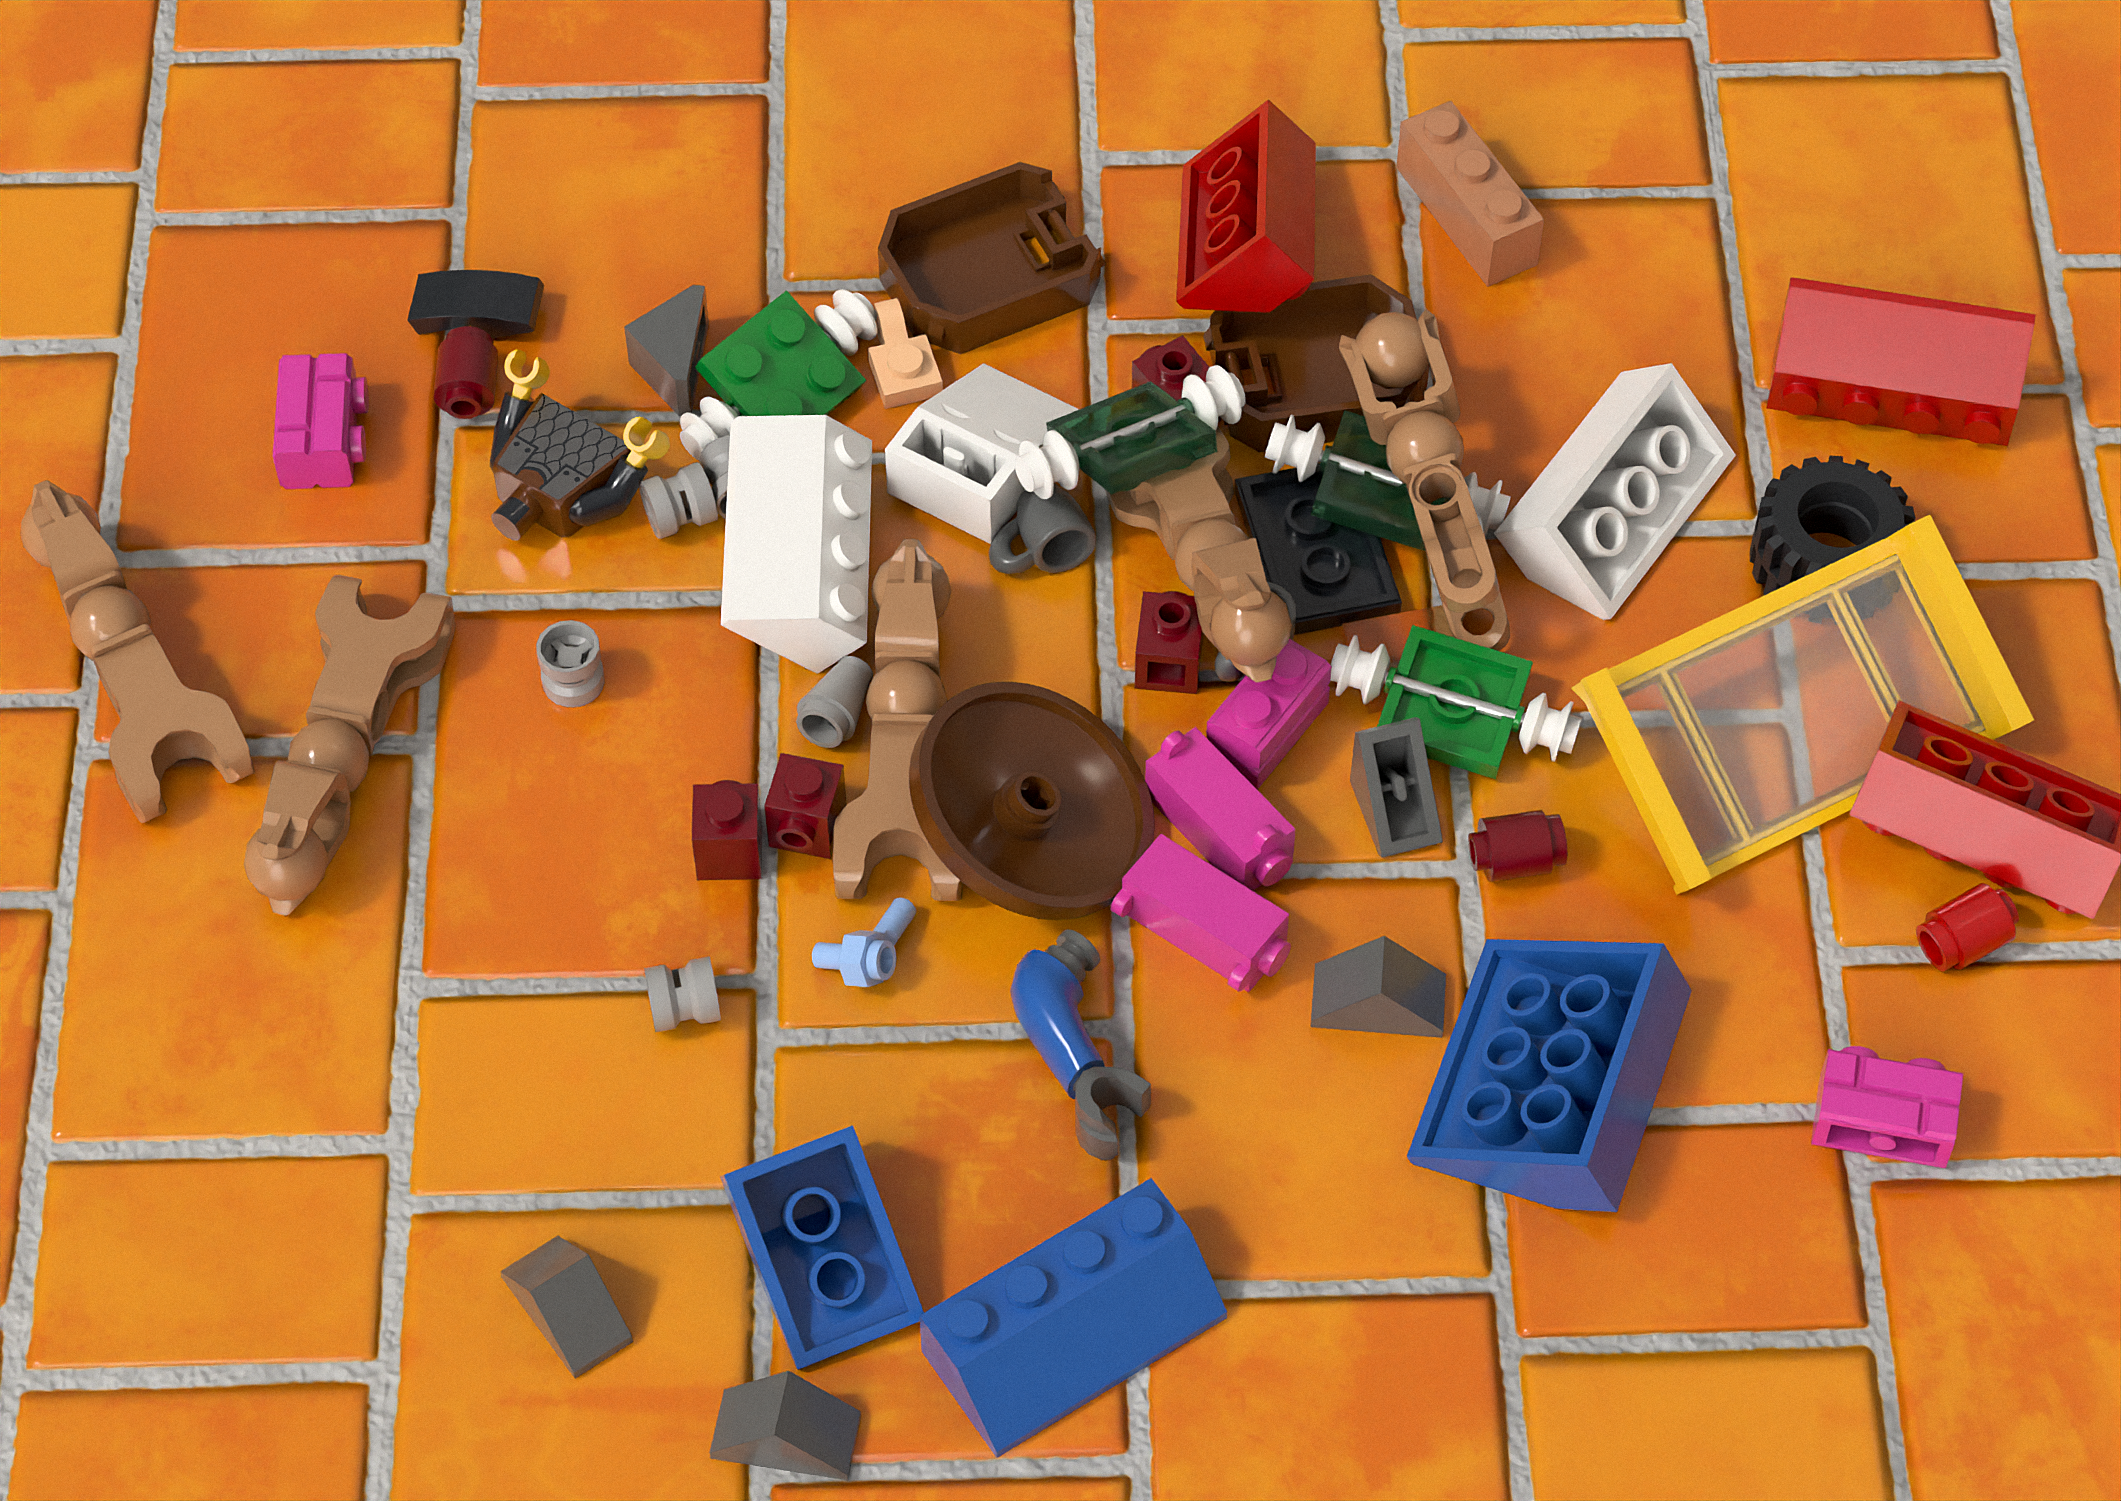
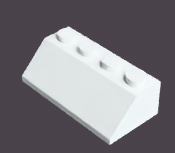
M1672 363L1623 371L1494 534L1528 580L1602 620L1611 619L1736 454Z
M827 415L738 416L730 424L721 626L816 674L867 643L872 468L871 439Z

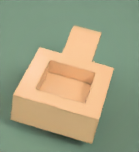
M897 298L874 303V309L878 317V321H875L881 345L868 348L869 364L884 408L888 409L930 399L943 390V381L926 334L908 338L903 312Z

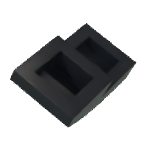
M450 270L418 274L407 321L418 335L463 326L482 329L490 334L492 339L534 332L544 284L537 277L501 271Z

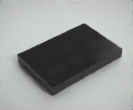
M1318 463L1315 473L1303 482L1298 480L1297 468L1280 470L1276 474L1269 472L1235 479V496L1248 537L1250 539L1256 538L1266 581L1283 587L1291 594L1296 604L1294 635L1401 615L1402 601L1359 474L1324 463Z

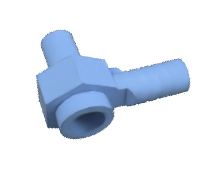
M896 898L873 931L858 930L845 934L842 944L816 943L812 951L813 965L816 968L840 970L846 986L870 987L883 983L884 980H888L894 973L896 966V950L894 945L915 916V906L905 898Z

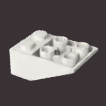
M983 363L918 406L885 448L887 493L991 544L999 530L1009 522L1017 511L1016 504L1018 498L1025 491L1015 470V459L1019 457L1020 444L1025 440H1031L1041 448L1043 447L1044 435L1050 430L1057 431L1070 441L1086 420L1087 413Z

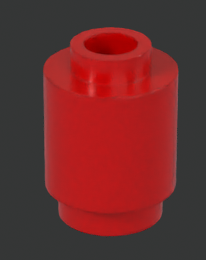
M1980 883L1928 912L1925 918L1926 921L1916 927V936L1924 955L1936 969L1942 972L1951 967L1961 970L2013 941L2016 937L2015 924L2019 921V915L2015 904L2002 889L1994 890L1989 885Z

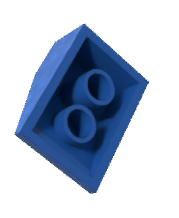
M853 1125L720 1177L744 1242L797 1370L920 1322L919 1315L924 1313Z

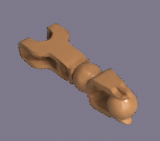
M1427 309L1424 310L1418 320L1401 312L1382 313L1367 321L1356 339L1342 335L1339 343L1340 354L1351 373L1372 440L1379 445H1386L1387 464L1393 474L1407 486L1452 637L1500 651L1509 642L1510 626L1489 548L1460 469L1464 454L1463 438L1453 423L1458 420L1461 412L1453 379L1440 343L1437 319ZM1429 364L1435 386L1425 391V400L1408 402L1403 407L1396 408L1393 402H1379L1376 399L1371 382L1385 389L1404 388L1419 380ZM1439 498H1451L1450 501L1442 505H1431L1433 501ZM1479 608H1484L1491 612L1494 623L1491 630L1484 635H1472L1464 630L1462 621L1468 612Z
M1217 426V429L1209 434L1201 431L1198 427L1188 429L1191 442L1184 450L1169 456L1152 457L1138 453L1129 443L1101 450L1104 489L1115 517L1128 525L1148 528L1157 533L1170 558L1175 560L1180 580L1189 589L1194 591L1198 618L1203 633L1226 660H1231L1232 664L1252 681L1257 683L1270 680L1276 666V656L1289 642L1292 627L1291 617L1286 603L1270 590L1266 581L1256 538L1250 539L1240 528L1235 526L1234 515L1229 508V502L1234 495L1233 481L1225 469L1231 458L1230 446L1220 428Z
M46 480L34 485L31 504L28 506L22 519L20 535L23 547L41 566L51 568L70 625L72 640L78 649L94 662L97 674L120 718V723L112 733L108 753L115 769L119 787L138 820L144 823L166 813L167 807L162 799L160 781L165 770L177 761L190 758L209 761L222 774L225 781L229 783L254 774L255 770L248 744L227 702L212 693L191 690L182 685L150 628L151 620L147 607L135 594L127 589L117 559L109 545L100 535L101 526L97 513L82 497L67 493Z
M904 539L894 555L880 565L871 589L873 603L879 612L875 631L876 674L871 681L866 696L868 714L872 719L869 779L864 793L848 803L835 819L833 846L835 894L838 899H862L867 895V885L872 869L885 858L903 855L917 859L928 869L932 886L931 897L934 900L960 901L962 899L963 883L944 865L929 845L915 816L909 789V767L914 745L927 723L947 702L945 687L940 677L937 619L944 614L948 605L951 586L943 566L926 553L920 541Z
M334 575L328 583L315 612L316 622L321 634V649L326 663L313 692L311 704L306 712L308 725L301 728L290 742L288 761L278 760L275 763L264 808L263 823L246 846L244 868L247 877L260 894L269 898L273 913L280 915L290 914L323 880L327 866L348 834L350 826L349 809L351 807L349 793L355 791L366 777L369 757L372 756L374 746L383 734L397 699L407 689L420 686L434 678L443 668L456 627L452 597L429 592L422 593L408 613L395 619L376 620L367 615L366 602L360 591L362 579Z

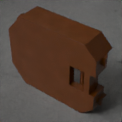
M1022 162L892 209L878 246L880 282L891 299H898L905 323L913 337L926 334L929 344L958 354H963L1090 305L1101 279V267L1106 266V262L1101 256V247L1096 249L1087 234L1074 238L1066 225L1065 197L1058 186L1052 181V170ZM1035 237L1049 258V262L1038 265L1024 241Z
M1364 275L1313 282L1300 297L1294 300L1287 299L1270 313L1215 310L1210 316V327L1203 335L1206 351L1210 352L1213 366L1218 365L1225 369L1227 373H1233L1239 379L1245 393V405L1241 407L1240 420L1234 424L1224 421V425L1228 426L1230 436L1258 452H1265L1275 422L1287 426L1292 414L1294 415L1296 429L1309 432L1317 423H1320L1325 435L1324 443L1371 437L1351 373L1339 351L1340 339L1342 335L1356 339L1364 324L1382 313L1401 312L1416 318L1412 300L1375 276ZM1429 364L1419 380L1404 388L1385 389L1371 382L1376 399L1379 402H1393L1396 408H1401L1408 402L1425 400L1424 393L1427 390ZM1267 366L1274 394L1269 395L1263 367ZM1251 369L1254 384L1244 385L1241 370Z

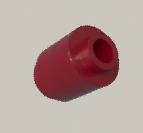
M470 326L458 327L449 331L445 340L439 345L434 401L440 409L455 418L472 419L488 412L494 405L499 354L497 348L493 345L492 337L486 331Z
M1542 810L1480 818L1478 832L1469 833L1468 835L1472 867L1474 871L1484 870L1488 882L1550 874L1553 866L1566 865L1567 840L1564 825L1559 814L1545 815Z

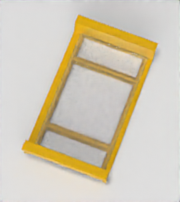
M1931 515L1905 526L1877 543L1610 669L1606 667L1583 678L1580 683L1571 688L1585 702L1676 884L1673 886L1676 895L1688 891L1753 857L1851 810L1898 700L1992 740L2034 721Z

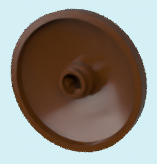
M993 682L971 687L949 699L935 713L920 733L914 745L909 767L910 796L915 816L929 845L944 865L963 884L981 897L1006 910L1023 916L1046 920H1069L1096 913L1113 902L1116 895L1122 889V878L1153 843L1155 824L1152 799L1147 783L1134 757L1119 737L1101 719L1077 702L1057 692L1018 682Z

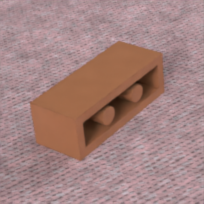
M1448 101L1401 121L1396 168L1486 286L1489 287L1538 265L1544 224L1543 217L1453 102Z

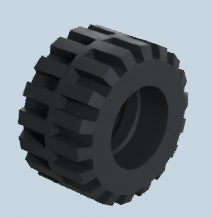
M1830 455L1828 462H1820L1817 457H1811L1803 460L1801 469L1793 464L1784 468L1781 471L1780 479L1773 478L1766 487L1764 497H1761L1749 551L1750 562L1754 563L1752 574L1756 583L1766 584L1764 595L1877 543L1915 522L1914 509L1912 506H1906L1908 495L1901 486L1891 487L1892 477L1884 471L1880 470L1875 474L1868 470L1869 463L1856 459L1855 465L1844 463L1843 456ZM1809 534H1835L1849 540L1855 546L1844 548L1828 546L1816 541ZM1892 570L1846 593L1862 621L1872 617L1875 607L1883 610L1891 602L1893 593H1898L1901 583L1895 571ZM1826 602L1804 612L1809 615L1808 622L1821 624L1822 618H1832L1834 625H1837Z

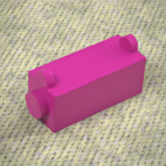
M1196 727L1185 735L1180 731H1174L1168 735L1161 745V751L1146 760L1145 782L1147 783L1152 803L1218 870L1252 891L1262 884L1267 887L1278 882L1289 871L1293 863L1295 828Z
M1162 834L1157 837L1122 878V889L1114 898L1110 908L1112 912L1122 918L1126 915L1219 973L1228 979V985L1238 992L1242 990L1250 992L1264 974L1269 977L1276 974L1285 962L1291 949V944L1287 942L1289 913Z

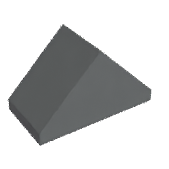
M702 285L690 286L624 327L629 364L680 417L684 413H692L699 378V372L695 369V366L703 357L709 326L705 286Z
M1414 717L1355 732L1350 783L1378 855L1383 858L1442 843L1443 839L1420 719Z
M1382 936L1315 964L1311 1027L1442 1038L1446 974L1388 937Z
M556 1236L500 1271L501 1278L574 1378L579 1377L633 1342L632 1335L590 1256L560 1236Z
M790 1371L724 1389L710 1448V1459L848 1481L861 1420V1411Z

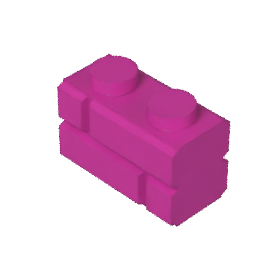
M347 353L319 354L318 358H313L310 354L283 355L279 359L273 460L279 484L285 489L313 488L315 484H319L322 488L350 487L354 480V462H365L364 426L356 425L357 414L368 413V384L366 377H356L353 358Z
M1291 639L1276 656V666L1270 680L1256 683L1245 676L1207 721L1206 738L1257 790L1329 702L1330 687L1328 684L1331 680L1332 666L1327 660Z
M1850 1046L1840 1051L1828 1049L1818 1084L1811 1144L1946 1169L1957 1136L1963 1073L1948 1071L1940 1062L1928 1058L1912 1059L1904 1063L1881 1059L1873 1050L1860 1046Z

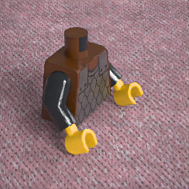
M515 349L509 353L504 366L506 375L515 384L512 392H505L494 428L490 456V468L494 473L497 495L502 501V504L491 515L493 524L504 536L517 541L534 523L539 524L559 537H571L583 526H590L620 516L627 509L641 484L640 482L648 472V468L645 466L647 459L656 460L668 452L670 443L667 434L657 429L651 434L648 442L644 444L646 435L651 431L652 422L639 416L627 423L623 434L624 440L543 393L535 400L530 397L532 389L540 388L547 382L550 369L544 359L536 357L532 372L527 377H522V367L526 361V353Z

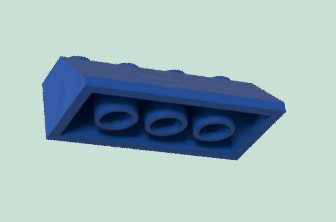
M1150 1178L919 1315L921 1350L988 1447L998 1458L1227 1318V1310L1190 1228L1157 1184Z

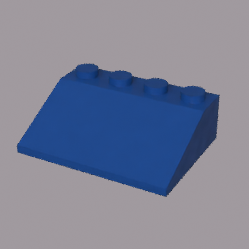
M1487 939L1408 1151L1407 1158L1409 1161L1423 1168L1556 1209L1617 1212L1692 991L1664 943Z

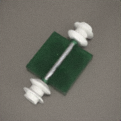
M1214 365L1208 369L1205 383L1196 375L1187 376L1183 382L1182 397L1178 401L1150 381L1046 422L1047 432L1044 435L1043 447L1039 448L1031 440H1025L1020 444L1019 457L1015 459V470L1018 479L1025 490L1028 492L1034 491L1041 499H1048L1053 494V483L1058 482L1067 490L1075 488L1078 482L1079 469L1111 495L1119 491L1132 490L1138 487L1141 482L1171 470L1184 469L1194 461L1218 452L1215 431L1218 426V417L1220 416L1229 424L1237 423L1240 420L1241 407L1245 405L1243 387L1233 373H1227L1222 367Z
M1344 410L1333 446L1326 445L1325 451L1322 450L1325 435L1320 423H1317L1309 432L1296 429L1294 415L1292 414L1287 426L1275 422L1264 457L1276 461L1272 473L1276 474L1284 464L1297 468L1299 482H1303L1315 473L1318 462H1321L1319 470L1323 471L1324 474L1311 511L1312 516L1426 551L1407 486L1393 474L1387 464L1386 445H1379L1372 440L1364 416ZM1472 472L1464 479L1484 536H1486L1488 528L1497 530L1504 521L1511 496L1500 493L1503 482L1501 480L1490 490L1479 487L1476 472ZM1439 498L1433 501L1431 505H1442L1450 501L1451 498Z

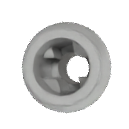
M854 656L842 657L838 664L799 701L796 723L799 731L807 740L821 747L832 748L853 736L869 684L873 678L872 670L866 662Z

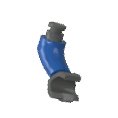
M1067 929L1058 936L1056 940L1057 945L1049 946L1045 952L1034 949L1024 955L1014 972L1010 993L1016 1016L1030 1041L1068 1096L1075 1099V1133L1080 1146L1091 1156L1100 1160H1110L1118 1155L1117 1132L1115 1122L1109 1119L1102 1109L1118 1104L1127 1107L1142 1117L1151 1105V1084L1124 1068L1105 1067L1077 1009V1005L1084 996L1080 984L1086 977L1085 971H1092L1099 964L1100 956L1088 939L1074 930Z

